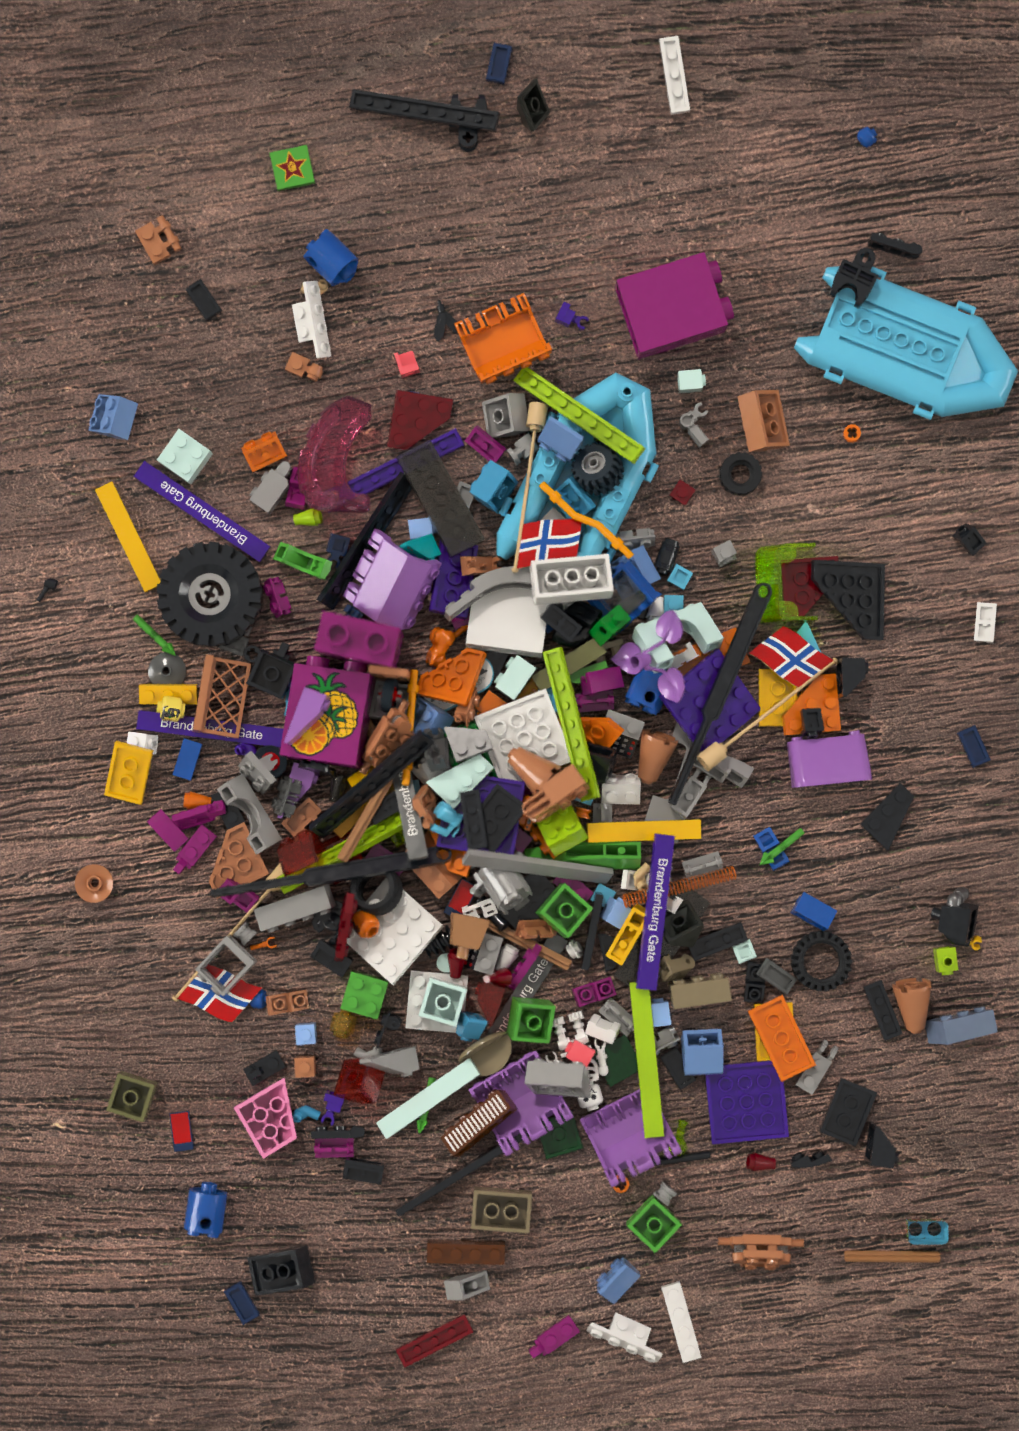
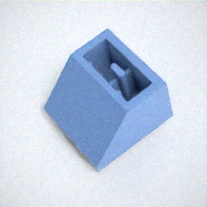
M98 394L88 431L116 439L128 440L138 403L120 396Z
M643 545L631 550L634 555L630 559L623 555L610 563L611 575L616 572L614 568L622 561L625 564L631 560V563L651 585L661 579ZM627 574L615 584L622 600L641 591Z
M418 696L415 703L414 733L419 729L422 731L430 729L432 734L437 735L439 734L438 728H441L446 733L444 727H450L454 717L442 708Z
M721 1029L683 1031L681 1048L684 1076L723 1074V1040Z
M623 1256L620 1260L616 1258L610 1265L611 1269L607 1273L603 1272L597 1279L598 1293L613 1304L641 1276L640 1272Z

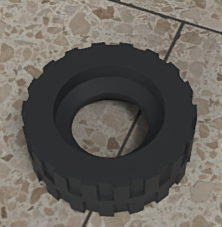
M737 452L730 455L722 463L719 470V480L721 485L730 494L745 496L758 487L761 482L762 468L759 465V461L753 455ZM744 465L749 469L750 477L748 481L736 483L732 479L731 471L735 466Z

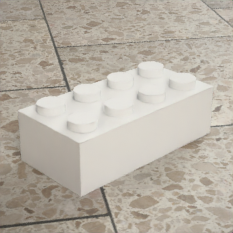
M609 554L531 561L529 569L534 605L612 597L614 590Z

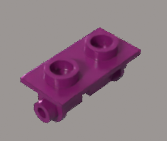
M279 577L266 580L264 582V592L269 597L271 612L275 614L276 618L281 615L290 614V609L292 608L288 597H280V594L286 593L282 580Z
M613 690L584 696L582 693H575L579 712L614 710Z
M354 1138L315 1139V1158L354 1157Z

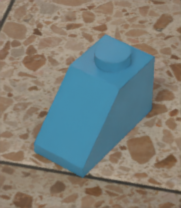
M460 1011L456 1034L464 1041L472 1042V1039L479 1040L488 1021L479 1013Z

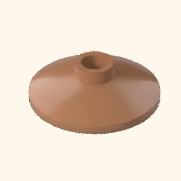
M87 865L76 875V892L87 902H101L112 892L113 877L109 870L101 865ZM93 880L98 881L99 884L97 887H94L92 885Z

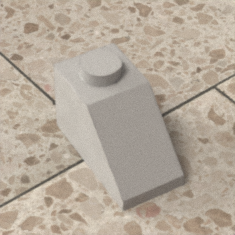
M487 1270L457 1275L444 1280L447 1300H465L490 1290Z

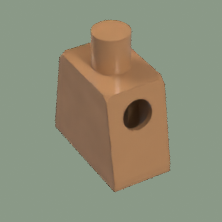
M451 912L450 944L458 946L457 958L468 959L469 949L479 950L490 920Z

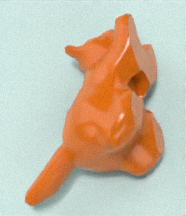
M468 625L460 627L455 632L435 627L430 632L429 639L433 646L427 652L425 663L438 667L437 665L446 660V652L452 646L455 639L468 630Z

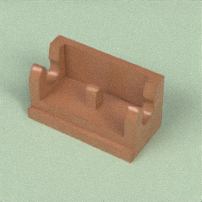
M460 557L462 576H480L486 572L502 568L497 567V562L502 561L501 557Z

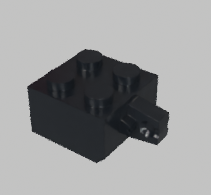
M282 642L279 650L274 649L273 653L261 649L246 684L284 700L289 683L292 680L294 662L289 661L290 656L287 655L290 645Z

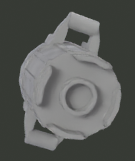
M516 852L514 854L519 856H526L521 852ZM481 868L478 873L475 872L473 874V878L477 883L470 889V893L476 897H481L482 894L487 892L503 914H508L507 910L513 908L518 911L529 902L527 898L529 894L533 895L530 886L519 872Z

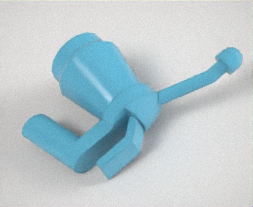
M441 801L435 807L433 813L437 818L449 823V826L445 829L433 824L430 830L445 837L451 833V836L454 837L460 830L463 814L457 813L449 803Z

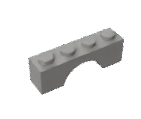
M243 774L217 788L226 805L238 807L246 814L250 823V833L246 839L256 855L282 840Z

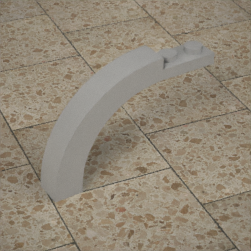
M514 566L503 567L478 576L470 582L469 588L471 591H465L460 596V600L456 603L452 601L445 607L444 617L450 622L477 600L499 589L516 587L532 590L530 567L521 568L517 573L511 570ZM564 602L555 604L562 611H564L574 602Z

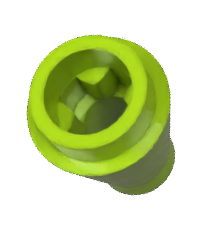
M314 507L294 514L293 520L295 525L318 526V524L323 523L321 509Z

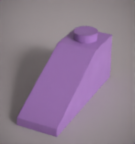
M304 687L284 743L292 745L323 716L324 712L328 711L330 697Z
M294 762L290 778L293 779L292 782H294V779L302 781L301 785L303 786L300 795L289 792V794L299 796V798L288 796L287 799L298 803L312 788L313 784H317L319 773L298 768L299 763ZM286 801V803L296 805L295 803ZM284 812L282 816L278 815L277 818L283 819Z

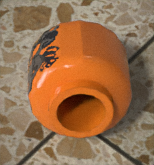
M362 910L355 912L351 920L354 931L361 938H371L379 930L380 922L375 915Z

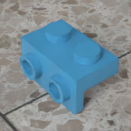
M574 476L568 478L554 490H557L562 495L561 498L577 513L586 515L596 507ZM560 507V509L565 514V517L567 519H571V517Z

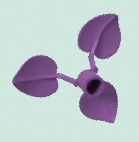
M669 610L661 615L656 624V633L659 637L663 638L660 642L647 650H643L642 653L639 646L635 643H625L611 660L629 674H638L643 668L646 671L661 672L663 675L658 679L660 693L665 698L678 703L682 699L685 690V682L681 672L674 667L669 668L667 672L664 669L651 667L652 658L648 654L664 644L666 640L668 643L674 644L682 637V623L676 612Z

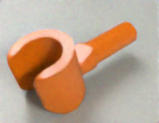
M268 937L262 943L251 945L250 949L255 950L262 947L275 948L277 945L269 946L268 941L275 937Z

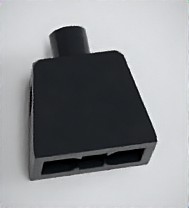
M587 742L598 788H601L602 783H606L613 773L618 750Z

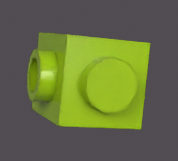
M956 947L933 948L937 972H941L942 975H952L953 971L958 970Z

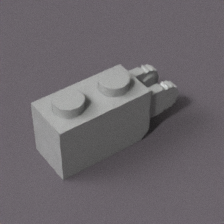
M284 461L280 463L276 470L271 468L269 472L266 471L261 477L262 483L259 487L255 486L249 495L251 496L249 500L269 515H271L289 489L287 477L292 470L290 463Z

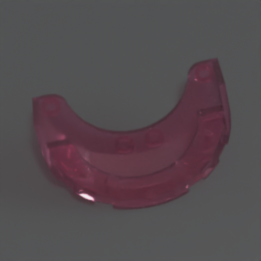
M347 395L330 404L320 413L321 418L317 424H312L306 435L308 441L305 450L301 449L299 456L298 485L300 493L304 494V501L307 505L322 512L365 513L370 511L369 496L364 493H355L348 485L346 461L355 437L371 420V404Z

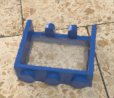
M631 560L625 564L622 561L614 568L616 572L612 575L614 591L611 598L587 600L590 605L602 610V618L617 605H620L631 617V621L624 629L662 595L652 587L631 563Z

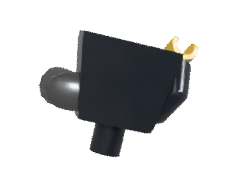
M965 887L956 888L953 894L948 896L947 903L942 905L941 909L937 907L932 909L931 918L939 920V932L943 933L953 945L965 947L971 945L974 950H979L980 945L974 944L975 942L982 943L980 936H974L979 905L963 903L969 897V890Z

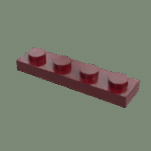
M464 1313L396 1348V1352L405 1368L473 1333L474 1330Z

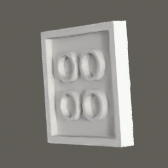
M411 970L405 1028L456 1033L457 1025L455 1027L421 1017L419 1012L430 976L467 987L468 975H461V978L455 979L451 978L449 973ZM467 991L461 1011H465Z

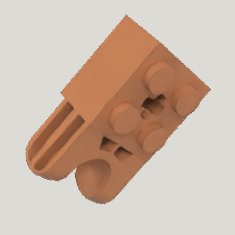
M571 764L540 786L542 790L524 802L522 811L531 821L541 822L559 809L565 810L572 804L571 801L575 798L580 799L584 797L590 787L577 768Z

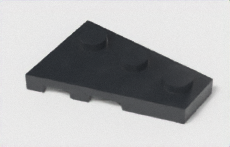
M899 783L860 823L887 851L897 834L914 795Z

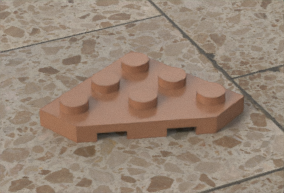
M245 822L226 831L215 867L209 879L212 889L219 888L227 878L239 884H246L270 874L261 854L256 855L246 839L250 831Z

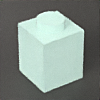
M701 369L678 371L677 373L679 393L701 392L703 386H706L705 374H702Z

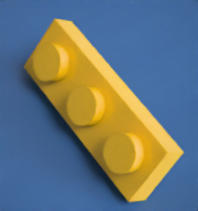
M140 684L139 704H158V701L162 702L164 696L181 698L185 704L197 705V684Z

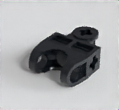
M458 94L452 95L451 105L462 106L460 100H458ZM479 94V100H477L473 108L487 110L484 94ZM449 125V132L458 133L459 147L464 152H472L477 148L478 133H487V131ZM466 138H470V143H466Z
M860 249L853 262L843 259L834 277L830 296L835 297L837 292L844 288H850L855 292L856 296L854 307L860 308L869 296L878 278L877 274L870 271L875 261V253L871 249ZM864 257L867 258V261L865 263L862 262V259Z

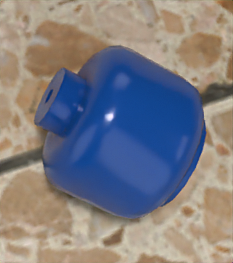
M866 126L858 131L857 138L862 146L868 148L877 142L875 137L877 133L874 128L871 130Z
M261 989L249 1003L252 1008L262 1009L266 1007L265 996H268L266 991Z

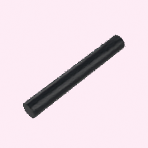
M710 1151L676 1155L670 1159L660 1157L661 1163L658 1165L654 1158L652 1161L655 1166L711 1159Z

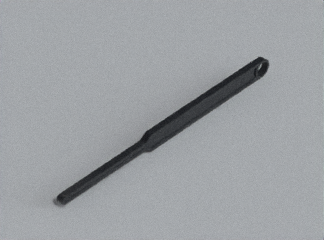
M767 583L757 584L752 592L701 711L703 721L668 800L671 805H676L711 723L719 719L772 595V588ZM762 585L768 591L764 598L758 594V590Z
M430 847L427 848L429 858L409 862L408 852L406 851L348 861L347 863L329 864L307 868L299 875L212 889L210 895L212 898L301 883L311 887L441 865L451 860L452 853L447 848ZM446 850L449 853L448 858L444 860L437 857L438 851Z

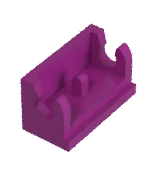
M620 666L587 672L585 676L580 677L583 696L624 687Z

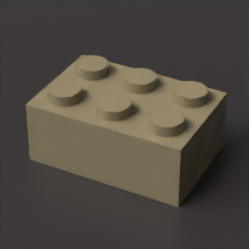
M721 972L711 973L710 977L704 978L702 975L691 976V980L685 981L683 978L672 980V983H668L673 1009L732 1001L729 978L721 974Z
M474 1186L471 1229L529 1234L532 1191Z

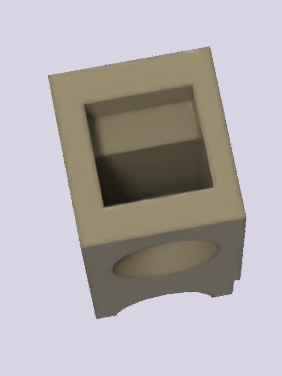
M687 954L673 960L670 956H665L660 960L659 974L664 982L685 977L695 967V961Z

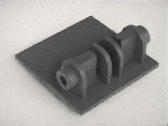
M283 775V778L278 781L277 790L279 791L277 797H274L271 808H273V813L282 816L284 812V817L291 818V815H294L296 806L286 803V801L295 804L297 802L289 800L287 797L299 798V796L289 794V792L300 795L303 785H301L302 781L294 779V782H292V778Z

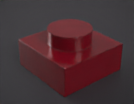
M680 479L669 496L685 506L696 489Z

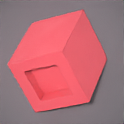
M413 351L398 355V352L394 353L401 378L420 373Z

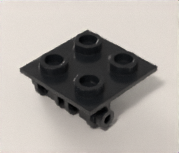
M392 1009L383 1015L380 1025H383L382 1031L378 1030L374 1043L377 1045L375 1049H378L386 1027L397 1030L402 1023V1019L399 1016L391 1014Z

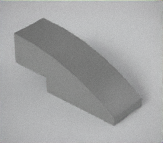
M729 756L710 771L705 770L697 758L694 763L695 767L717 781L723 783L725 779H728L740 788L744 786L754 770L748 764Z

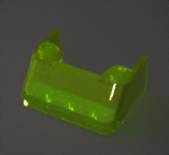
M816 543L778 544L764 546L756 551L755 586L759 583H767L772 588V595L760 622L799 623L815 622L818 620V616H798V607L795 603L782 601L781 563H790L795 559L796 550H812L816 547ZM762 585L758 590V594L762 598L767 595V588Z

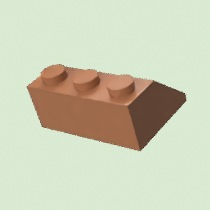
M755 390L737 396L749 452H762L790 446L779 390Z
M428 830L424 834L426 847H436ZM438 851L437 857H438L439 859H442V857H441V855H440V853H439V851ZM445 864L412 869L438 899L463 877L450 873Z

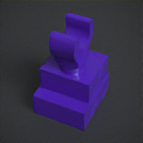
M563 302L554 322L569 327L570 323L573 322L578 329L584 330L585 327L580 325V321L588 322L589 318L586 316H576V312L569 309L570 304Z
M329 1090L326 1091L324 1101H327V1111L322 1116L321 1123L324 1122L326 1117H330L332 1120L330 1125L334 1124V1112L340 1113L346 1095Z

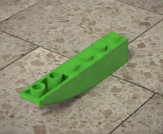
M581 842L554 859L549 854L545 856L540 847L525 849V855L527 857L619 870H638L641 864V842Z

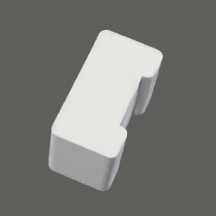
M593 1014L587 1024L585 1033L613 1044L619 1034L621 1024L609 1022L602 1019L600 1015Z

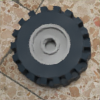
M593 442L590 446L587 444L583 450L580 449L578 451V455L574 456L575 461L571 464L573 467L571 469L572 474L588 494L592 495L594 493L596 496H600V493H603L605 495L607 491H613L615 485L618 486L620 484L619 479H623L624 467L621 459L614 450L602 442L599 444Z

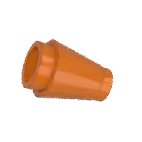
M191 791L190 793L185 792L183 808L191 810L201 805L211 804L212 797Z

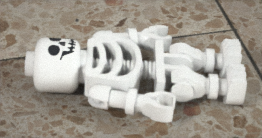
M582 1010L568 1014L569 1022H574L572 1026L573 1029H576L575 1039L583 1044L588 1043V1035L583 1029L585 1025L584 1022H581V1019L584 1018ZM564 1016L554 1018L552 1028L555 1027L556 1029L554 1033L558 1036L559 1041L557 1043L560 1051L565 1050L569 1041L572 1043L574 1039L570 1040L569 1037L565 1036L564 1032H566V1029L562 1026L566 1024ZM596 1038L594 1044L597 1048L598 1055H596V1059H598L599 1067L594 1059L590 1061L594 1067L587 1066L588 1070L595 1072L589 1073V1077H593L589 1079L591 1096L590 1098L577 1097L579 1106L587 1108L588 1111L598 1109V1104L603 1102L600 1086L594 1084L593 1081L599 1080V1074L601 1076L608 1074V1066L606 1064L608 1056L605 1054L606 1042L604 1041L600 1049V1046L596 1044ZM553 1051L555 1055L554 1060H558L557 1054ZM561 1053V1058L566 1057L567 1053ZM548 1055L545 1056L547 1062H553L548 1059Z

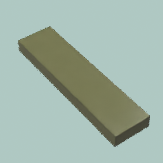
M591 639L565 655L569 676L606 654L605 648L603 646L600 647L594 639ZM546 667L531 676L539 690L551 687Z

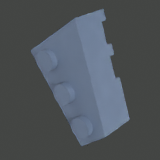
M985 1006L973 1008L974 1011L968 1012V1010L959 1011L956 1015L948 1014L940 1016V1018L927 1020L926 1033L928 1043L949 1045L997 1033L993 1009H985Z

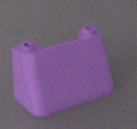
M859 730L848 732L849 735L809 740H803V737H792L791 741L787 742L791 787L872 780L864 734H860Z

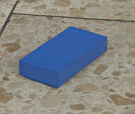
M183 739L173 771L174 776L192 781L203 744Z

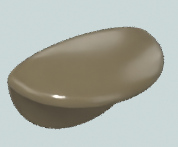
M505 1031L495 1032L479 1039L462 1052L458 1062L461 1064L468 1058H471L481 1073L479 1076H489L498 1072L506 1065L511 1055L512 1043L508 1033Z

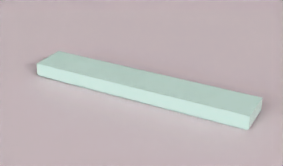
M468 1058L376 1122L384 1137L389 1139L481 1075L472 1059Z

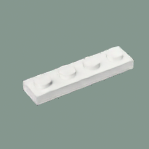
M679 37L660 38L659 44L670 113L674 115L690 112Z
M680 1281L661 1286L682 1362L685 1363L702 1358Z

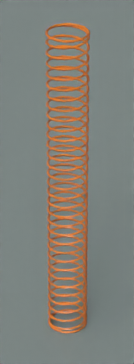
M730 866V867L728 868V869H729V876H730V874L732 873V869H733L734 874H735V878H734V879L736 880V871H735V869H734L733 866ZM638 891L637 893H638V898H639V902H640V901H641V898H640L639 891ZM631 893L630 895H631V900H632V904H633V903H634V900H633L632 893ZM623 894L624 905L628 908L626 896Z

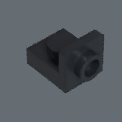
M967 523L958 527L952 535L954 539L960 541L969 555L972 556L987 544L978 530Z
M821 708L802 709L800 711L803 730L800 732L801 737L807 736L808 739L817 738L824 731Z

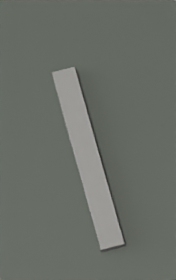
M468 849L462 859V864L466 866L607 884L614 875L613 868L475 849Z

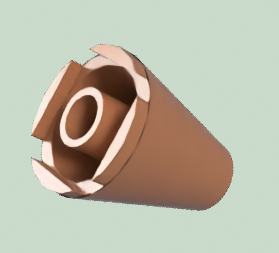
M651 729L642 730L638 777L641 778V782L652 784V782L658 780L678 746L679 741H675V737L660 731L650 733Z
M521 747L513 748L507 756L509 758L508 763L534 795L542 790L540 787L542 784L558 774V770L562 771V767Z
M907 978L896 981V985L892 984L906 1030L913 1034L921 1033L926 1028L932 986L931 981L922 978V982H916V978Z

